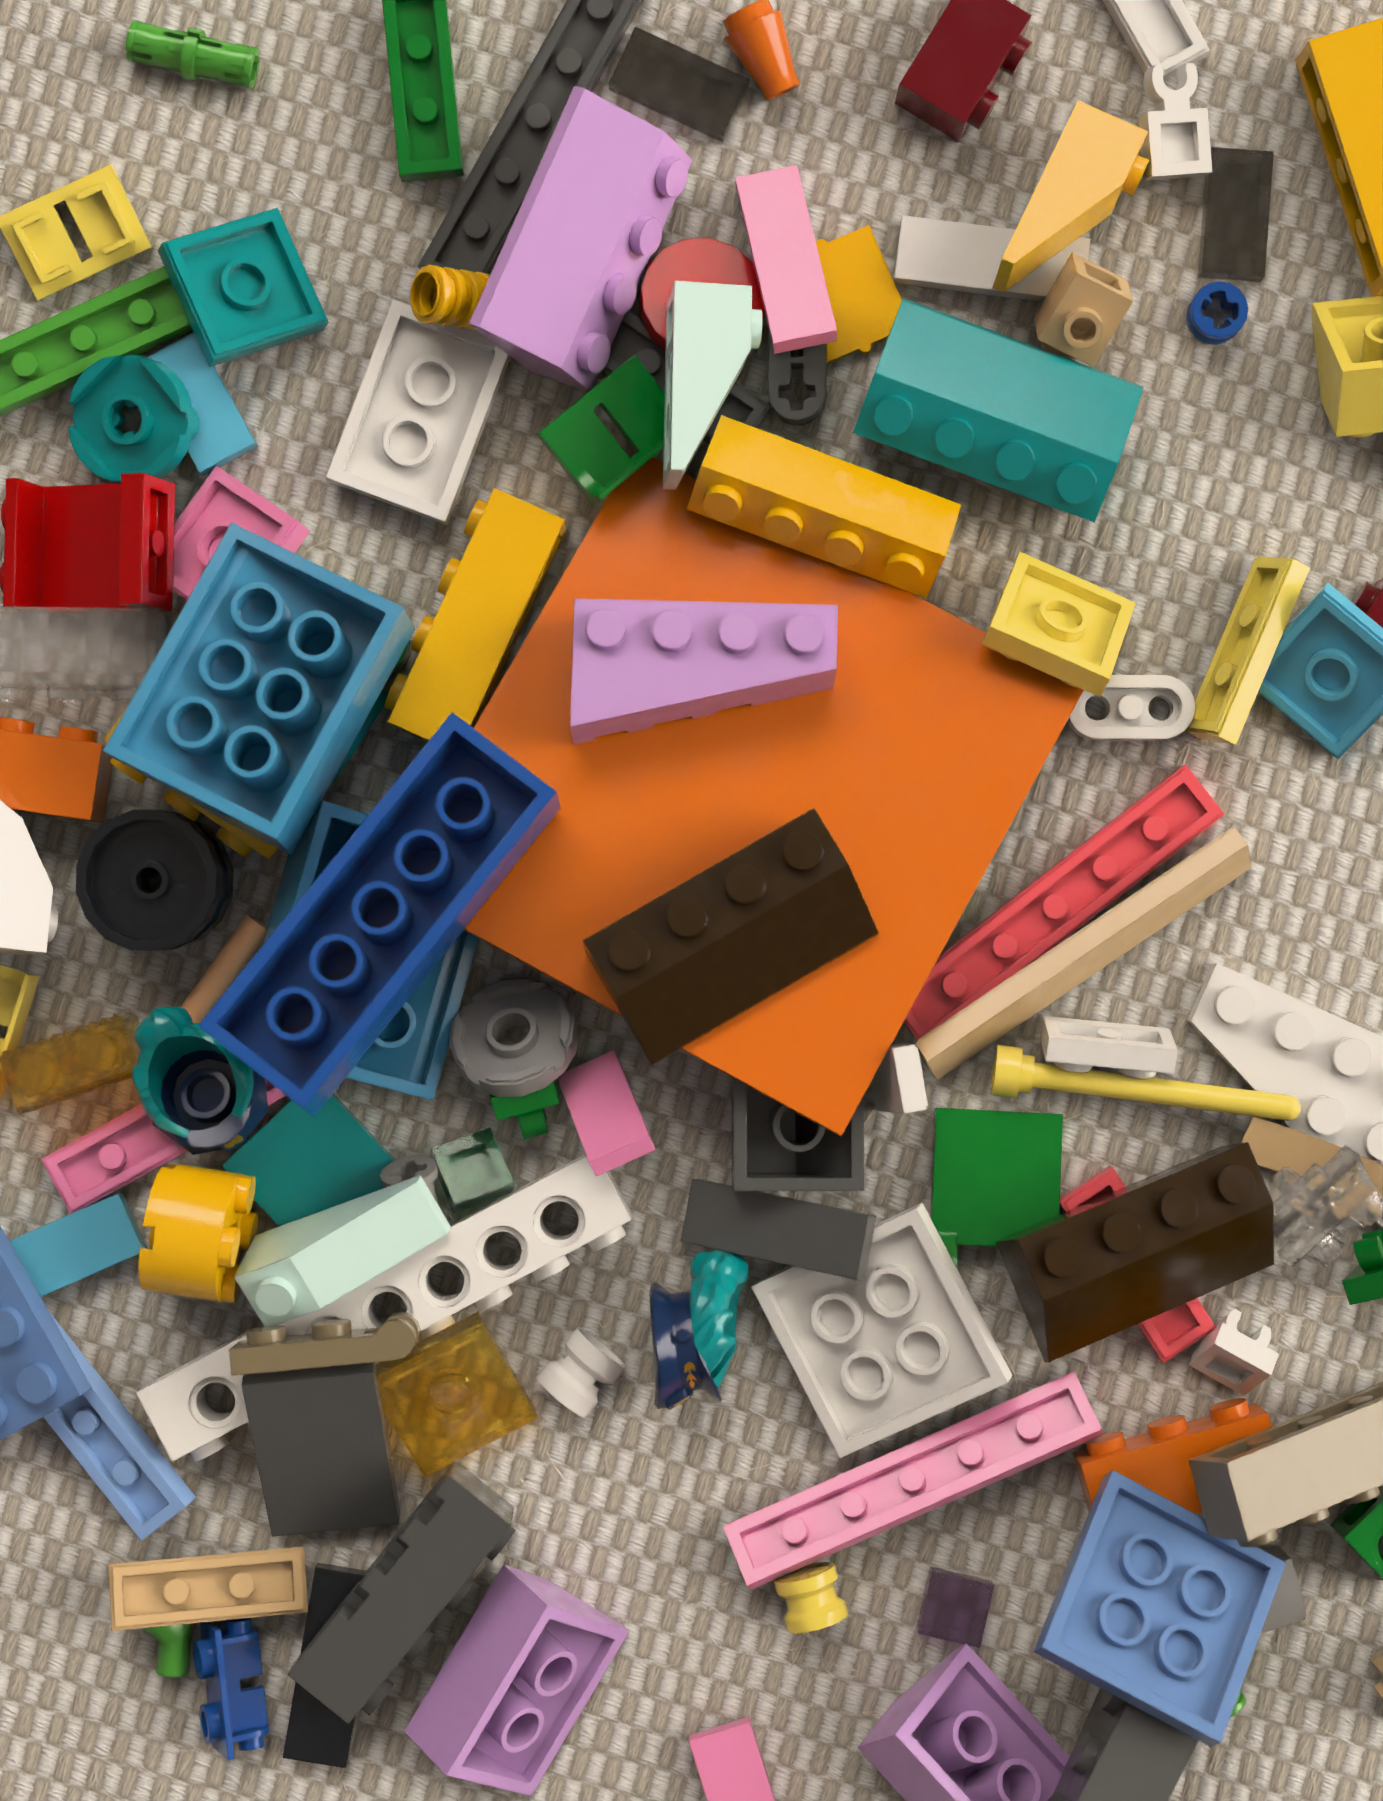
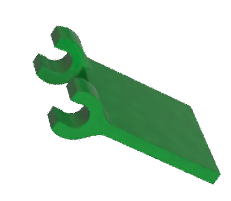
M935 1108L931 1220L956 1268L958 1245L998 1247L996 1241L1059 1215L1063 1114Z

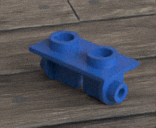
M251 1618L225 1620V1631H221L211 1622H201V1639L194 1640L193 1642L195 1670L200 1680H206L208 1703L200 1705L199 1709L202 1735L205 1743H212V1747L228 1761L234 1759L233 1743L238 1742V1747L241 1751L256 1750L264 1746V1735L269 1733L264 1687L257 1685L240 1688V1679L263 1674L259 1629L252 1627Z

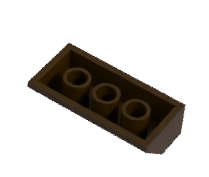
M813 808L584 939L583 944L589 960L652 1066L877 936L879 932L849 864L817 811Z
M1248 1142L1220 1146L998 1240L996 1244L1044 1362L1049 1363L1274 1265L1273 1201Z

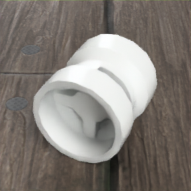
M577 1327L565 1342L568 1355H562L556 1361H549L537 1375V1379L565 1407L585 1418L598 1402L597 1393L601 1389L600 1382L604 1384L614 1383L626 1369V1365L600 1340L583 1328Z

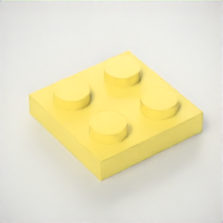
M1019 552L981 645L993 649L1011 660L1020 661L1056 677L1069 686L1078 687L1101 697L1111 678L1136 603Z

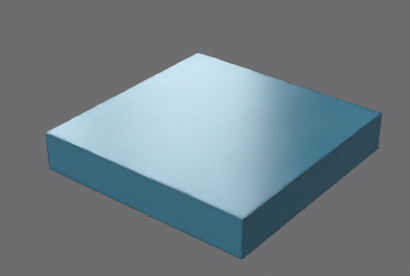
M1327 582L1285 627L1258 693L1334 757L1339 759L1383 715V628Z

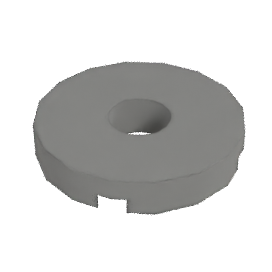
M532 978L504 979L482 987L470 997L472 1003L465 1008L462 1014L459 1009L458 1014L451 1023L449 1045L460 1075L476 1090L496 1097L525 1096L546 1088L566 1071L577 1052L579 1030L568 1000L558 990L557 994L554 990L546 988L544 982ZM514 1027L529 1029L527 1037L518 1044L502 1045L498 1043L500 1036L508 1029Z

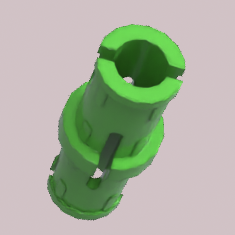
M139 20L132 21L127 34L125 50L128 51L126 59L129 62L154 65L180 72L182 79L197 81L199 77L229 82L230 84L243 86L248 89H252L255 85L260 64V58H258L260 50L258 47L233 44L206 37L205 31L191 27L187 32L158 27L157 25L144 23Z

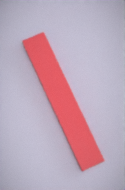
M1187 765L1181 766L941 953L903 1024L913 1037L918 1040L1060 944L1225 814Z

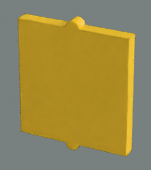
M870 225L828 243L824 239L816 241L837 328V341L827 343V364L858 351L866 355L870 352L872 345L888 339L902 302Z

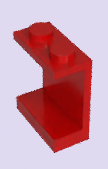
M146 473L121 474V484L41 486L19 478H6V497L1 506V522L5 530L4 562L0 568L3 607L32 614L172 612L175 484Z

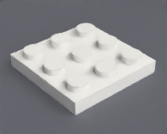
M923 1203L874 1226L865 1280H854L795 1266H787L758 1280L751 1287L839 1458L1005 1385L1013 1376Z

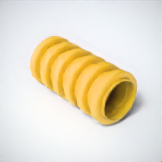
M430 264L422 267L416 273L410 290V306L414 316L419 322L425 324L435 323L441 326L448 327L451 325L457 328L464 329L467 327L476 330L469 322L490 275L464 269L442 268Z

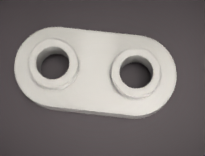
M1111 675L1101 697L1085 690L1083 691L1067 723L1073 732L1088 740L1163 741L1171 739L1187 729L1194 717L1195 702L1187 685L1172 676ZM1089 698H1099L1104 702L1106 715L1102 720H1092L1087 716L1085 703ZM1153 698H1161L1169 706V715L1163 721L1154 719L1149 713L1148 706Z

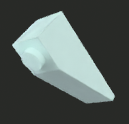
M674 281L666 305L663 489L676 490L740 374L750 349H759L762 311L752 309V286Z
M419 1175L255 1235L234 1278L264 1327L275 1326L326 1307L447 1235L451 1226L423 1178Z

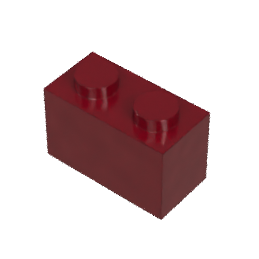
M951 0L899 83L895 104L957 142L961 140L969 125L980 130L999 98L991 89L1003 71L1010 76L1015 74L1032 45L1031 41L1024 38L1032 15L1007 0Z

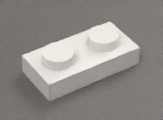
M1043 1016L1040 1042L1045 1061L1054 1062V1065L1060 1069L1071 1072H1087L1092 1069V1066L1117 1068L1118 1072L1123 1075L1140 1079L1152 1078L1156 1072L1174 1074L1178 1049L1169 1028Z

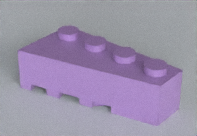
M575 598L570 715L573 745L593 741L598 736L627 730L630 733L653 728V724L690 716H692V719L713 715L717 714L719 710L746 704L754 706L833 689L837 670L838 605Z

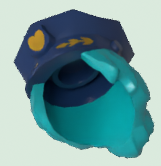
M179 1007L153 1009L136 1029L134 1038L141 1051L138 1062L132 1069L134 1087L140 1097L144 1110L152 1120L153 1126L173 1139L192 1155L219 1150L230 1152L248 1141L247 1137L269 1111L265 1078L198 1026L200 1023L193 1024L192 1018L186 1009Z
M722 1250L698 1253L690 1262L692 1282L688 1291L670 1293L663 1286L655 1282L651 1284L649 1300L654 1352V1404L657 1409L667 1408L671 1410L690 1399L693 1391L704 1390L717 1401H722L718 1388L737 1349V1302L739 1293L749 1277L748 1264L741 1255Z

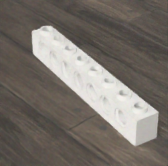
M585 1153L450 1224L451 1227L447 1235L326 1307L275 1326H285L286 1336L312 1334L311 1324L330 1320H351L352 1330L377 1328L384 1322L375 1313V1298L380 1293L392 1292L404 1300L407 1313L414 1316L419 1322L421 1329L420 1339L422 1342H425L455 1326L456 1322L452 1314L474 1303L478 1311L482 1312L512 1296L513 1293L509 1284L531 1273L535 1282H539L570 1265L565 1255L588 1243L594 1253L627 1235L622 1225L631 1221L633 1214L611 1172L608 1171L596 1177ZM553 1202L570 1204L578 1214V1227L567 1235L551 1233L543 1222L544 1208ZM497 1232H508L514 1235L521 1245L520 1259L510 1265H501L494 1262L488 1255L486 1248L488 1237ZM440 1262H450L459 1267L464 1276L463 1289L451 1295L437 1291L430 1279L433 1265ZM262 1323L254 1328L264 1327ZM246 1332L155 1379L136 1392L172 1462L188 1453L191 1454L194 1462H198L229 1444L225 1436L226 1433L245 1423L249 1426L241 1386L243 1375L231 1376L229 1355L231 1347L239 1341L247 1340ZM388 1361L375 1362V1367L377 1368ZM209 1383H222L231 1389L235 1398V1406L232 1412L219 1413L208 1405L205 1398V1390Z

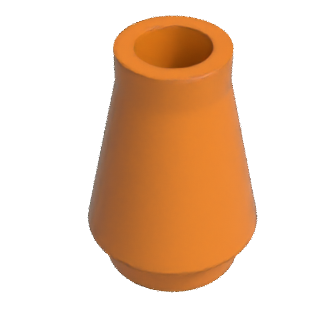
M759 0L723 20V24L729 34L724 38L725 42L760 87L766 101L778 98L801 85L795 73L781 10L774 11L769 0Z

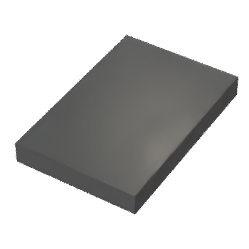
M375 1362L243 1375L241 1386L272 1537L399 1524L400 1506Z

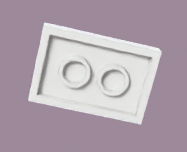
M393 299L328 470L327 480L363 495L448 525L511 356L478 330L419 322L414 316L410 305Z

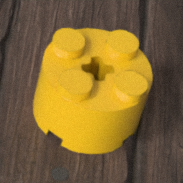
M167 1163V1167L162 1166L153 1182L143 1221V1227H150L149 1249L140 1248L138 1273L142 1290L214 1302L237 1303L241 1288L234 1276L240 1266L238 1263L241 1250L248 1251L258 1230V1213L250 1212L254 1201L256 1178L241 1173L183 1164Z

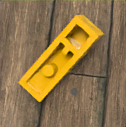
M1077 101L1002 257L992 288L1003 293L1110 216L1122 192L1134 196L1149 163L1148 159L1139 156L1148 131Z

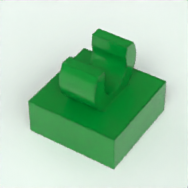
M556 1080L546 1088L525 1096L496 1097L490 1095L497 1121L517 1116L524 1140L549 1133L544 1108L559 1104Z
M1383 1229L1363 1233V1239L1353 1242L1355 1256L1359 1265L1342 1280L1349 1305L1383 1298Z

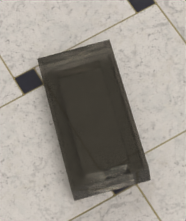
M635 26L608 84L610 91L723 142L749 88L750 79Z
M1211 147L1212 173L1205 175L1198 278L1261 282L1264 279L1273 151Z

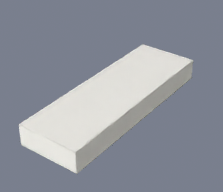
M902 215L893 281L896 284L1043 302L1072 252L1088 260L1091 239L1079 237L1003 293L992 287L1002 257L1016 229Z

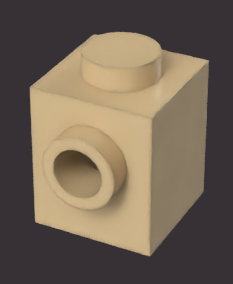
M1072 252L1034 317L1037 338L1042 341L1041 347L1043 350L1073 361L1078 359L1094 367L1133 303L1128 281Z

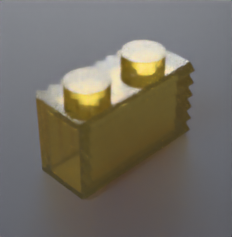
M130 1012L115 1013L113 1017H104L100 1021L89 1022L88 1025L77 1026L76 1029L65 1030L64 1033L53 1034L49 1038H41L39 1041L30 1042L26 1046H18L14 1050L3 1051L0 1063L17 1112L23 1114L132 1078V1069L137 1064L141 1051L134 1038L136 1029L140 1025L138 1016Z

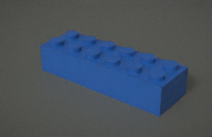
M452 712L198 1026L315 1117L561 809L557 791Z

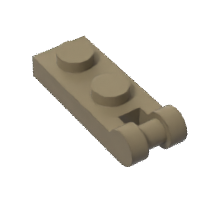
M399 1312L392 1314L377 1328L352 1330L351 1320L343 1319L311 1324L312 1334L286 1336L285 1326L249 1329L246 1331L247 1340L239 1341L229 1349L231 1376L402 1359L417 1344L421 1333L420 1325L414 1316Z

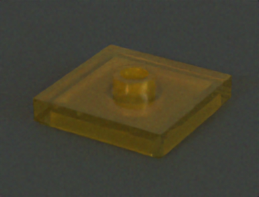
M479 1311L418 1342L406 1357L375 1364L383 1411L424 1477L538 1418L533 1402Z

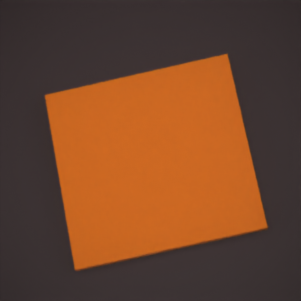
M652 457L609 494L474 726L476 731L557 791L561 809L466 926L464 931L623 1017L585 952L583 940L815 808L850 866L877 927L878 935L688 1044L681 1050L841 1137L1084 690L1069 686L1056 677L1020 661L1011 660L1001 653L981 645L986 632L908 591L687 510L696 479L684 473L676 490L663 489V462ZM574 599L838 605L837 670L833 689L754 706L750 704L719 710L717 714L695 719H692V716L653 724V728L630 733L627 730L598 736L593 741L573 745L570 715Z

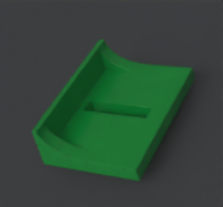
M634 354L536 435L591 505H594L664 448L665 392ZM598 405L602 407L636 451L633 456L629 457L594 413L593 409Z

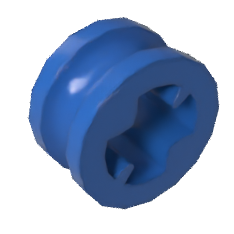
M1218 281L1207 284L1197 292L1188 305L1186 313L1188 329L1195 338L1203 343L1212 345L1226 343L1240 331L1247 320L1248 305L1246 297L1239 288L1231 283ZM1212 298L1220 299L1222 309L1232 310L1233 319L1228 317L1222 324L1223 328L1221 329L1214 328L1212 317L1202 316L1201 308L1207 309L1212 302Z

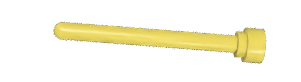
M997 1044L994 1055L990 1094L994 1096L1017 1098L1018 1092L1030 1094L1031 1088L1285 1121L1295 1119L1301 1110L1299 1101L1291 1095L1153 1077L1140 1079L1121 1073L1099 1070L1071 1072L1060 1069L1053 1064L1035 1062V1056L1023 1054V1048Z

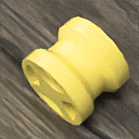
M833 1562L812 1563L773 1580L776 1593L786 1601L788 1611L784 1616V1621L789 1633L798 1634L820 1630L842 1621L849 1615L846 1602L837 1596L834 1584L838 1578V1573Z

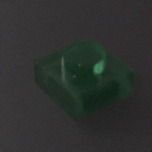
M491 1127L431 1148L430 1157L436 1161L439 1172L438 1179L453 1214L513 1192V1178Z

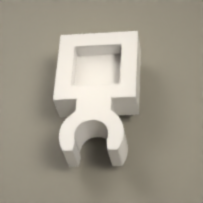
M1186 63L1177 68L1178 86L1176 90H1172L1165 85L1162 65H1154L1145 71L1143 79L1144 90L1150 101L1155 104L1156 111H1149L1138 116L1139 127L1148 131L1141 148V156L1149 160L1143 174V181L1202 177L1212 173L1208 108L1190 109L1189 97L1195 92L1198 84V73L1194 63Z

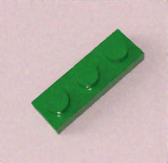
M382 0L400 179L402 182L464 176L447 0Z

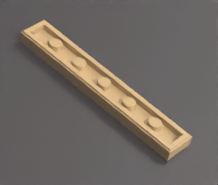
M1236 828L1228 829L919 1038L915 1045L918 1047L924 1063L935 1079L939 1080L1251 868L1248 843Z

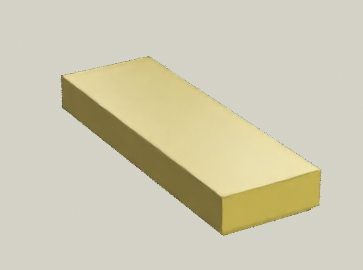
M1257 556L1254 559L1195 699L1194 717L1185 732L1203 740L1237 744L1310 567L1291 558Z

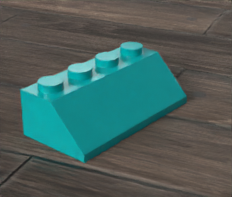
M903 298L853 433L1095 523L1119 464L1143 392V386Z

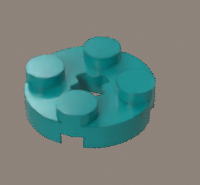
M128 355L102 358L82 373L71 391L69 405H75L73 411L74 426H68L72 447L81 462L91 472L107 480L121 482V474L146 473L160 479L165 477L182 461L189 449L190 441L195 438L199 430V416L191 405L189 393L181 379L168 366L149 357ZM124 405L129 408H139L142 418L140 420L141 427L138 432L129 431L124 434L120 427L126 420L121 412Z

